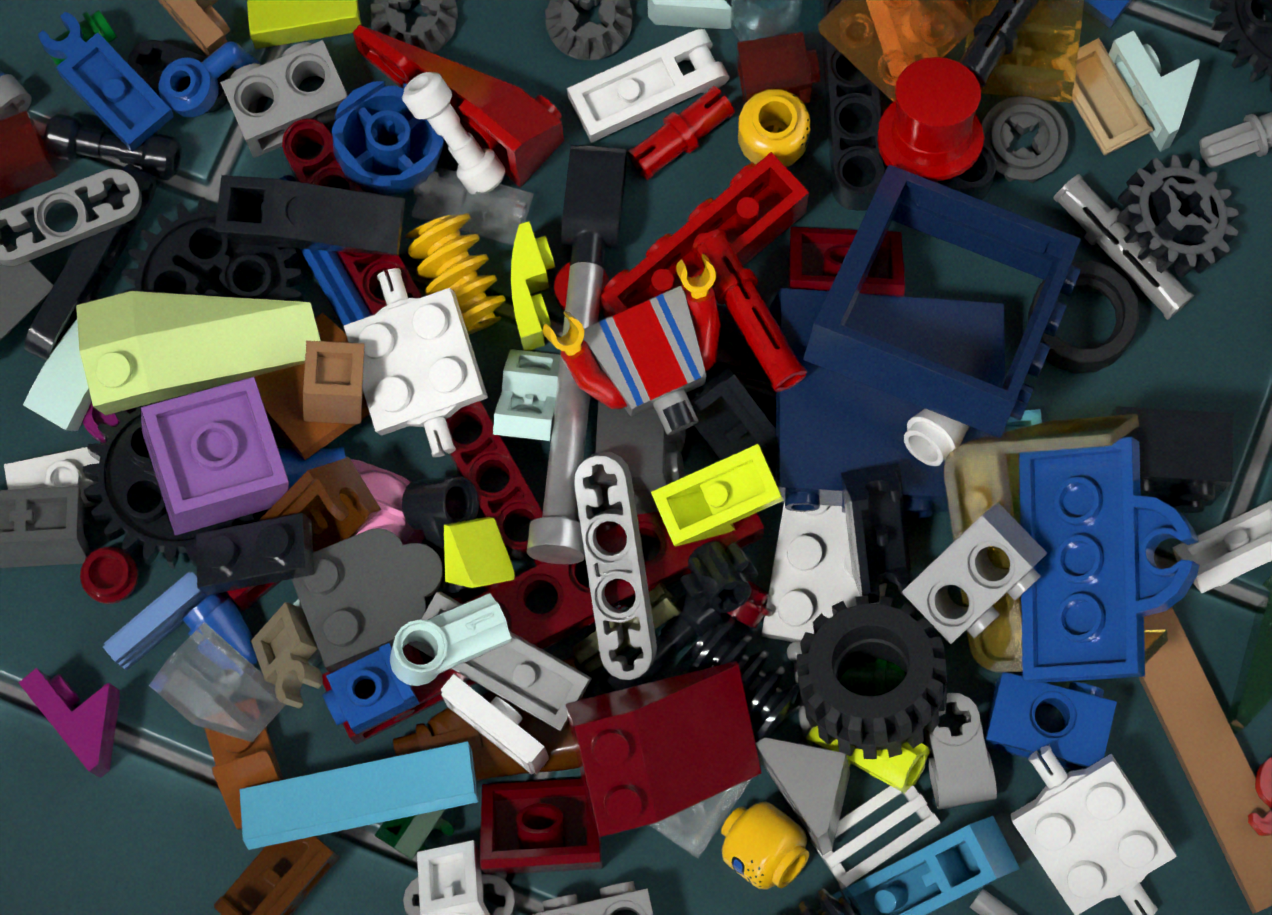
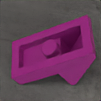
M36 668L18 682L89 772L101 778L110 771L120 701V690L111 683H107L75 709L73 705L81 699L59 673L51 679L47 674Z

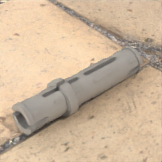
M1080 174L1073 177L1055 194L1053 199L1059 202L1087 232L1084 238L1089 244L1093 246L1097 243L1123 270L1127 277L1159 308L1167 320L1173 317L1194 297L1168 269L1162 273L1157 271V258L1152 255L1143 261L1137 258L1142 246L1138 241L1134 243H1126L1123 238L1131 230L1126 224L1117 222V216L1121 211L1117 207L1111 210L1087 185ZM1088 209L1099 219V221H1100L1102 224H1100V223L1096 220V218L1088 211ZM1109 231L1118 239L1119 243L1112 237ZM1128 251H1129V252L1136 258V260L1152 275V277L1159 283V285H1158V284L1144 271V269L1128 254Z

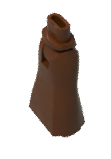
M575 656L562 660L580 671ZM586 690L580 700L588 698ZM492 691L481 695L489 703L496 696L501 698L522 716L523 719L518 726L545 747L549 760L539 772L579 768L569 721L564 730L560 731ZM446 708L428 721V727L424 723L416 724V733L393 739L396 756L468 741L473 753L476 781L529 773L450 708Z

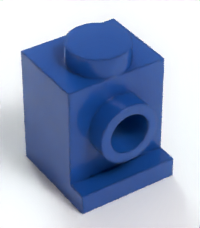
M390 643L379 647L378 651L326 676L332 689L323 693L322 696L337 726L348 721L350 728L357 735L420 704L411 685L399 680L391 669L390 655L392 647ZM364 679H370L376 684L375 693L368 699H360L355 695L357 683Z

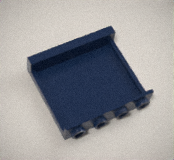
M781 288L770 305V312L799 362L807 370L805 378L798 384L787 390L776 392V484L784 501L779 503H785L787 510L796 512L815 511L820 508V505L842 506V512L845 513L841 479L842 472L896 463L899 464L901 469L906 518H926L932 516L933 512L954 513L956 520L975 522L997 502L1003 505L1007 501L1006 427L1001 438L969 426L953 459L943 461L938 466H930L919 461L907 449L904 443V435L908 431V421L925 408L803 360L814 322L829 291ZM859 293L845 323L846 327L1002 388L1005 381L1004 303Z

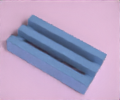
M188 572L104 642L103 648L117 664L127 671L183 624L184 621L182 619L209 595H206L197 588V576L193 572Z

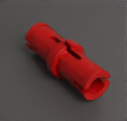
M712 86L707 93L679 114L671 112L663 118L664 125L636 147L627 151V155L637 170L642 167L643 170L640 173L646 180H650L656 172L684 151L688 154L692 153L699 147V139L728 117L730 118L735 114L728 98L725 95L721 99L719 98L722 94L719 88Z

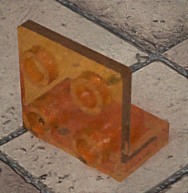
M842 0L818 24L819 32L892 101L896 100V81L900 73L908 65L923 58H943L976 26L970 5L966 0Z

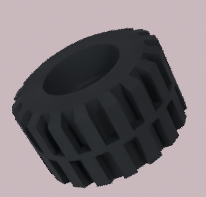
M868 595L855 597L856 606L847 608L844 601L833 605L832 617L827 618L821 613L813 621L814 634L805 632L800 642L802 654H797L796 663L801 701L810 726L812 728L818 726L819 737L828 745L837 739L839 752L852 756L855 748L863 750L864 759H877V750L887 749L889 758L902 754L901 744L908 742L913 749L924 741L923 728L933 732L939 724V711L945 710L947 701V671L944 646L941 637H935L934 625L926 618L917 621V609L905 603L901 609H897L894 607V598L881 596L879 604H869ZM867 659H882L892 662L906 674L903 681L895 689L879 696L855 694L847 690L839 682L848 668Z

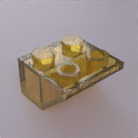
M972 0L964 53L975 37L974 27L982 17L990 15L999 0ZM1039 0L1017 33L1018 44L1010 54L1002 56L988 77L986 85L981 89V93L1011 97L1029 96L1040 100L1071 103L1084 0ZM1000 29L998 30V32H997L996 35L994 36L992 42L994 41V39H995L996 36L998 35Z

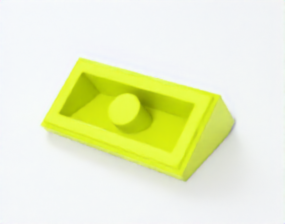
M247 0L250 37L255 49L350 34L359 25H362L358 0Z

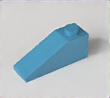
M991 816L955 831L847 887V889L860 906L864 915H928L1019 870L1020 867L994 816ZM839 891L832 896L838 899L841 897V892Z

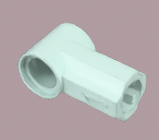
M489 593L428 620L410 621L402 626L395 636L390 655L393 673L399 680L408 685L420 686L428 684L439 673L510 643L511 636L507 621L498 602ZM410 642H423L432 649L434 660L424 665L413 664L404 656L402 648Z

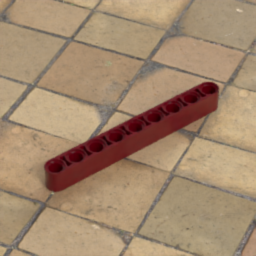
M302 119L295 121L286 129L282 139V147L297 182L363 192L360 186L345 177L334 156L332 135L323 123L315 119ZM318 143L324 146L321 154L314 159L303 160L297 157L300 149L307 144ZM336 251L372 315H375L379 310L387 306L386 300L374 297V292L380 285L377 275L383 271L389 275L388 269L399 268L401 270L408 298H422L399 256ZM481 401L461 407L450 418L446 419L451 438L456 427L465 422H474L480 425L482 433L475 442L470 444H460L452 438L456 450L450 453L449 456L461 477L467 478L474 484L479 498V510L483 517H493L495 519L508 555L517 560L531 559L532 557L527 554L528 540L515 542L507 537L506 529L515 519L528 518L533 521L537 518H542L543 512L500 435H493L494 424ZM491 470H501L509 476L507 486L496 493H488L479 487V481L482 476Z

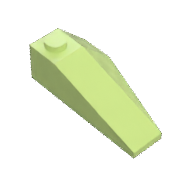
M129 291L76 305L79 351L93 407L104 415L304 364L306 340L321 341L311 302Z

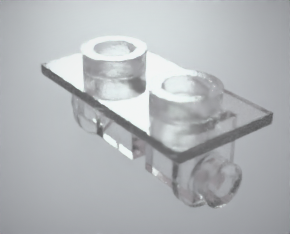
M436 166L435 171L431 172L429 177L414 188V195L418 197L412 217L430 222L447 215L469 213L471 220L459 230L514 245L518 226L526 222L534 193L499 184L495 189L486 194L477 191L475 194H470L457 177L455 171Z

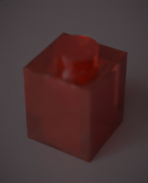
M803 32L737 42L736 65L744 104L753 95L767 89H782L794 94L803 103H810L812 83L820 82V70L816 50H806Z
M27 110L0 120V199L57 177L50 156L44 149V141L40 131Z

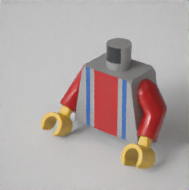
M702 254V260L705 268L700 276L688 277L683 260L681 259L677 263L676 271L683 286L688 290L686 296L682 286H679L586 328H583V325L570 312L564 311L563 314L570 323V328L564 336L556 337L552 328L547 324L543 326L542 330L544 336L557 349L561 350L560 355L581 390L610 409L625 408L631 417L655 408L668 436L683 431L699 421L686 393L704 385L706 371L716 363L721 327L715 293L712 288L716 279V272L709 258Z

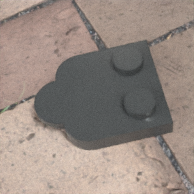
M371 529L314 552V575L294 578L292 582L325 668L331 673L378 651L379 647L390 643L392 647L395 636L402 626L410 621L422 619L428 608L426 598L433 595L440 587L444 570L438 554L429 546L420 543L403 545L394 533L385 529Z

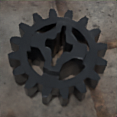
M1172 155L1164 164L1158 158L1152 159L1143 169L1139 168L1127 180L1126 184L1128 187L1118 196L1117 200L1126 208L1117 216V222L1130 225L1131 231L1123 238L1126 243L1138 241L1142 246L1137 257L1138 259L1143 261L1152 255L1157 258L1156 269L1158 272H1164L1173 264L1178 277H1184L1192 269L1198 274L1203 273L1231 250L1227 244L1237 237L1238 230L1229 225V223L1239 213L1237 209L1225 206L1224 201L1232 192L1230 189L1217 190L1213 184L1218 176L1215 171L1204 177L1199 174V161L1193 159L1183 168L1178 156Z

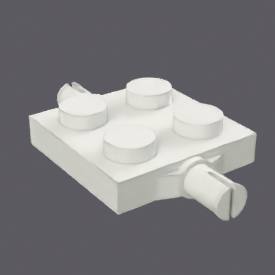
M399 268L388 269L389 275L385 271L377 275L387 306L383 307L375 315L344 325L349 343L365 344L362 389L375 432L382 436L408 426L424 427L432 450V457L445 456L444 451L450 454L456 450L446 419L450 418L461 407L487 399L488 396L455 292L451 288H447L422 298H408L401 270Z
M1049 745L1040 748L1041 756L1036 750L1030 755L1028 760L1033 764L1047 786L1044 787L1035 800L1011 813V819L1074 915H1079L1106 898L1118 895L1121 896L1133 915H1145L1143 909L1147 915H1154L1158 908L1153 904L1140 882L1148 873L1177 857L1176 852L1113 755L1106 756L1086 769L1066 773Z

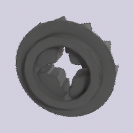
M375 0L371 4V24L373 30L431 53L441 49L451 39L456 29L458 12L455 0H420L422 12L430 15L418 17L415 25L411 27V32H408L405 15L397 11H400V9H410L412 2H415V0Z
M551 0L548 8L545 9L546 28L554 45L566 55L580 60H598L613 54L625 43L632 28L633 18L629 0ZM600 2L601 6L598 10V17L603 22V25L600 23L597 25L589 21L584 27L580 26L577 30L580 20L579 13L575 10L574 6L589 10Z
M1017 96L1003 100L987 113L982 122L983 144L987 145L994 153L997 162L996 171L1004 175L1008 182L1027 180L1032 184L1047 174H1053L1066 154L1068 147L1066 124L1055 108L1038 98ZM1036 128H1039L1032 142L1035 153L1033 151L1029 152L1024 147L1008 153L1014 139L1010 130H1016L1019 134L1024 135L1029 131L1033 132Z

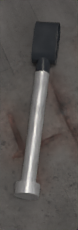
M571 144L561 235L562 244L572 245L565 311L570 312L583 325V328L598 323L606 248L618 249L627 149ZM565 316L562 336H564L570 328L569 320ZM561 355L542 518H537L530 522L527 554L533 559L545 563L575 564L585 559L580 522H577L578 506L574 478L578 466L584 459L590 395L577 386Z

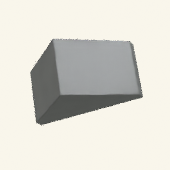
M766 737L755 743L761 763L822 856L833 849L850 777V768L846 754Z

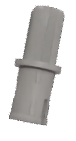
M1272 112L1259 117L1254 114H1248L1244 117V122L1202 137L1199 141L1200 153L1208 167L1216 168L1254 153L1258 157L1265 156L1268 153V148L1272 147Z

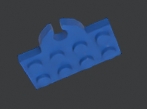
M1133 437L1019 448L1020 525L1047 552L1033 567L1041 577L1021 595L1023 680L1029 683L1145 677L1144 617L1167 611L1184 598L1196 579L1200 567L1194 561L1180 560L1170 568L1159 569L1154 561L1155 549L1159 543L1168 538L1179 539L1187 545L1197 543L1199 540L1196 531L1180 511L1156 497L1141 496L1139 441Z

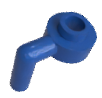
M226 42L203 62L193 58H181L170 63L161 74L159 94L161 99L177 114L184 117H197L206 113L214 105L219 92L217 78L231 67L237 70L245 65L260 64V62L236 42ZM190 76L189 87L182 92H178L181 81Z

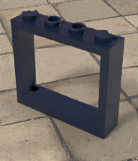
M888 165L814 322L803 360L1001 438L1009 417L1018 420L1022 419L1034 387L1023 382L1027 374L1038 378L1051 346L1040 342L1043 333L1054 337L1067 305L1056 300L1059 293L1070 297L1081 269L1072 266L1071 263L1081 239L895 166ZM892 221L1046 280L1002 388L845 326Z

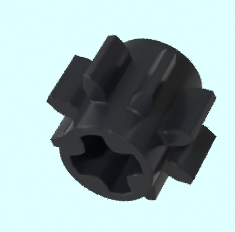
M712 541L699 546L692 552L688 559V568L691 573L681 577V582L691 599L696 601L701 611L705 612L712 606L715 611L726 613L739 608L748 600L751 594V586L748 581L757 577L758 572L737 542L732 543L727 548L722 542Z

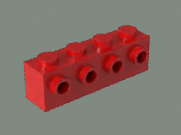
M772 152L757 164L752 162L746 165L733 177L729 184L730 187L715 200L708 198L689 215L688 222L673 235L667 233L659 238L648 249L644 260L632 270H622L607 283L603 289L604 293L601 295L603 315L609 318L679 286H682L686 296L688 290L683 286L676 271L677 263L681 259L683 260L688 277L700 276L704 271V267L697 255L693 253L692 245L698 238L716 229L724 230L727 240L744 266L806 213L809 192Z

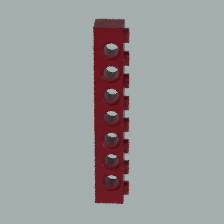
M660 512L638 514L640 537L651 538L660 547V551L654 559L644 562L649 592L660 582L668 587L680 581L684 575L691 573L688 568V559L695 549L705 543L719 541L728 548L729 545L737 542L740 548L743 549L762 539L764 525L758 514H752L733 523L735 530L732 532L676 547L673 545ZM606 521L598 526L596 539L602 549L616 553L625 548L627 535L620 524ZM534 559L536 567L518 576L515 575L514 580L483 586L484 593L464 602L462 597L453 598L461 604H466L491 593L506 618L508 630L542 650L595 624L590 588L581 585L576 579L578 571L586 564V559L575 564H551ZM613 579L605 587L606 600L612 607L623 610L635 602L636 593L629 582L623 579ZM546 588L557 595V603L550 612L535 614L527 609L526 600L529 594L536 589ZM410 644L402 648L403 654L408 661L417 665L426 664L424 662V652ZM450 668L439 673L428 684L420 686L411 685L420 704L357 735L350 728L348 721L342 724L349 738L357 745L444 701L441 695V688L453 674L469 687L477 683ZM329 672L322 674L323 685L326 691L332 689L326 677L331 674ZM370 679L358 682L355 687V695L360 699H368L375 693L372 680Z

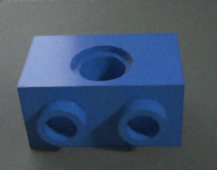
M1014 667L1012 674L1002 672L996 680L983 733L986 748L1028 759L1036 750L1041 756L1040 748L1049 745L1064 769L1072 771L1086 769L1105 756L1117 701L1103 698V689L1086 683L1070 682L1069 689L1046 682L1029 683L1023 680V667ZM1043 704L1056 707L1062 713L1064 719L1062 731L1049 733L1042 730L1035 720L1036 708Z

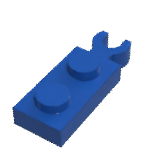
M64 12L60 15V18L66 29L70 31L68 37L61 41H55L42 30L38 33L41 44L50 56L57 59H65L56 67L59 76L133 152L174 117L172 110L98 32L85 42L77 19L73 15Z

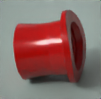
M923 58L908 65L900 73L896 81V100L884 111L879 122L877 136L879 153L887 166H895L933 182L961 175L978 160L984 143L983 128L975 114L981 100L979 81L966 66L948 58Z

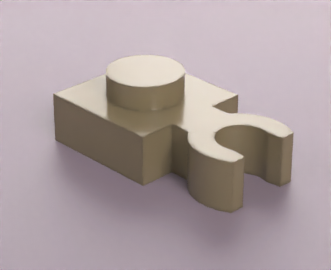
M285 602L253 637L251 643L265 681L275 684V693L278 700L300 709L304 705L300 695L302 684L304 683L319 689L323 683L321 671L317 667L310 665L308 661L318 647L303 608Z

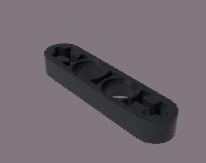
M128 164L122 169L134 178L141 192L142 202L139 212L133 219L124 224L79 241L28 330L24 345L27 352L47 361L59 341L77 319L76 305L95 301L154 197L158 182L156 176L132 164ZM112 184L101 204L110 203L114 210L124 207L123 197L129 194L130 190L120 191L116 184ZM96 213L91 221L98 219Z

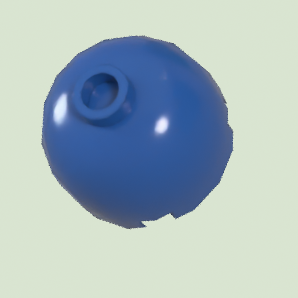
M385 81L368 83L353 90L337 108L335 122L332 127L334 156L345 177L353 183L355 182L364 191L384 196L402 195L420 187L434 173L444 146L443 137L435 132L427 120L416 119L403 102L402 96L407 85L403 83V88L385 86Z

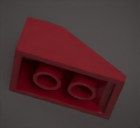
M737 661L565 704L589 812L599 837L657 823L761 774Z

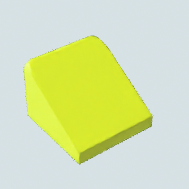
M493 517L444 525L445 582L476 588L515 579L513 565Z

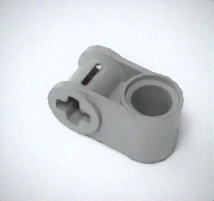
M948 693L946 706H951V711L954 715H963L965 724L956 729V736H951L948 727L939 728L937 725L933 732L923 728L926 746L930 750L928 755L930 781L935 803L939 810L995 800L997 798L993 765L986 748L977 706L967 696L960 693ZM946 707L944 711H939V717L945 714Z

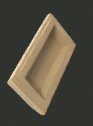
M1099 38L1050 63L1104 156L1153 132V128Z

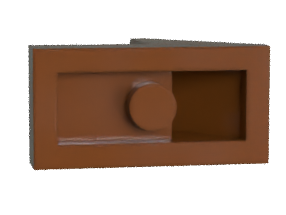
M257 700L201 718L216 765L211 769L237 830L242 829L239 789L283 780L261 705Z

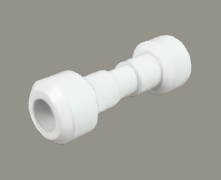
M425 72L416 76L406 85L402 96L403 102L416 119L427 120L438 135H442L449 145L448 150L459 164L456 175L470 194L482 195L495 189L501 183L505 174L503 163L493 150L481 148L473 135L467 133L461 125L460 117L450 104L452 91L441 75L436 72Z

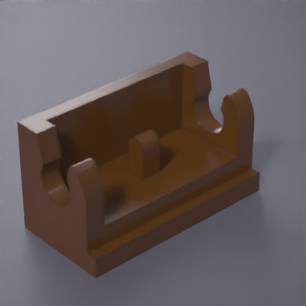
M347 457L307 470L259 521L299 513L305 514L312 520L314 553L355 536L381 511V508L351 459Z
M316 836L265 846L228 891L216 901L214 908L221 915H292L340 857Z

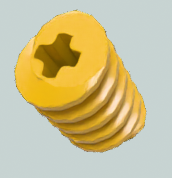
M465 213L434 219L410 231L406 238L415 239L408 248L409 255L414 259H425L417 267L416 272L418 276L422 279H434L426 287V295L428 296L451 288L456 294L468 335L498 322L502 317H495L494 311L506 299L504 295L487 296L485 293L497 281L496 275L478 276L476 272L489 259L487 254L469 255L468 249L480 240L478 234H460L459 229L471 220L470 214Z

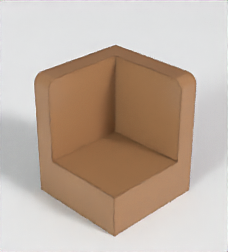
M306 340L303 385L304 421L345 424L361 423L365 344Z

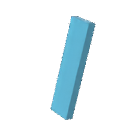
M468 741L239 789L242 835L248 850L479 802L473 753Z

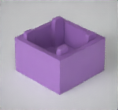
M254 377L141 407L142 433L174 535L270 509L288 491L289 481Z

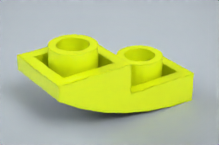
M530 221L518 226L511 260L512 301L524 351L545 346L542 328L545 324L551 325L549 315L541 293L533 296L530 294L549 288L546 270L555 268L546 236L535 238Z

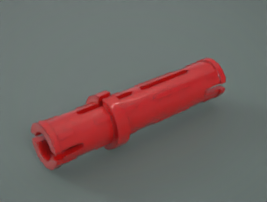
M716 229L698 238L692 245V251L697 255L704 268L705 264L702 260V254L709 258L716 272L715 287L713 289L715 298L719 304H726L743 333L746 342L753 350L770 379L774 391L781 392L798 384L805 378L807 370L799 362L778 323L755 286L758 283V279L754 272L749 268L744 269L727 240L724 230Z

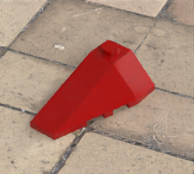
M359 25L352 32L358 53L401 88H403V83L408 84L413 78L422 73H439L452 91L450 104L460 117L461 125L467 133L473 135L481 148H488L496 153L505 166V175L520 188L564 141L563 127L560 121L562 115L545 97L537 95L533 99L518 86L362 25Z

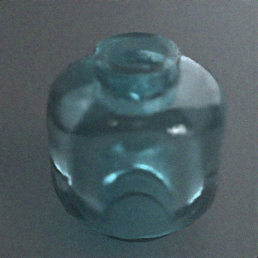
M731 0L729 21L732 31L741 43L752 49L768 51L780 48L792 39L798 29L803 1Z

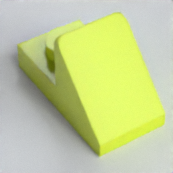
M759 444L651 492L675 547L732 532L735 530L733 523L784 501Z

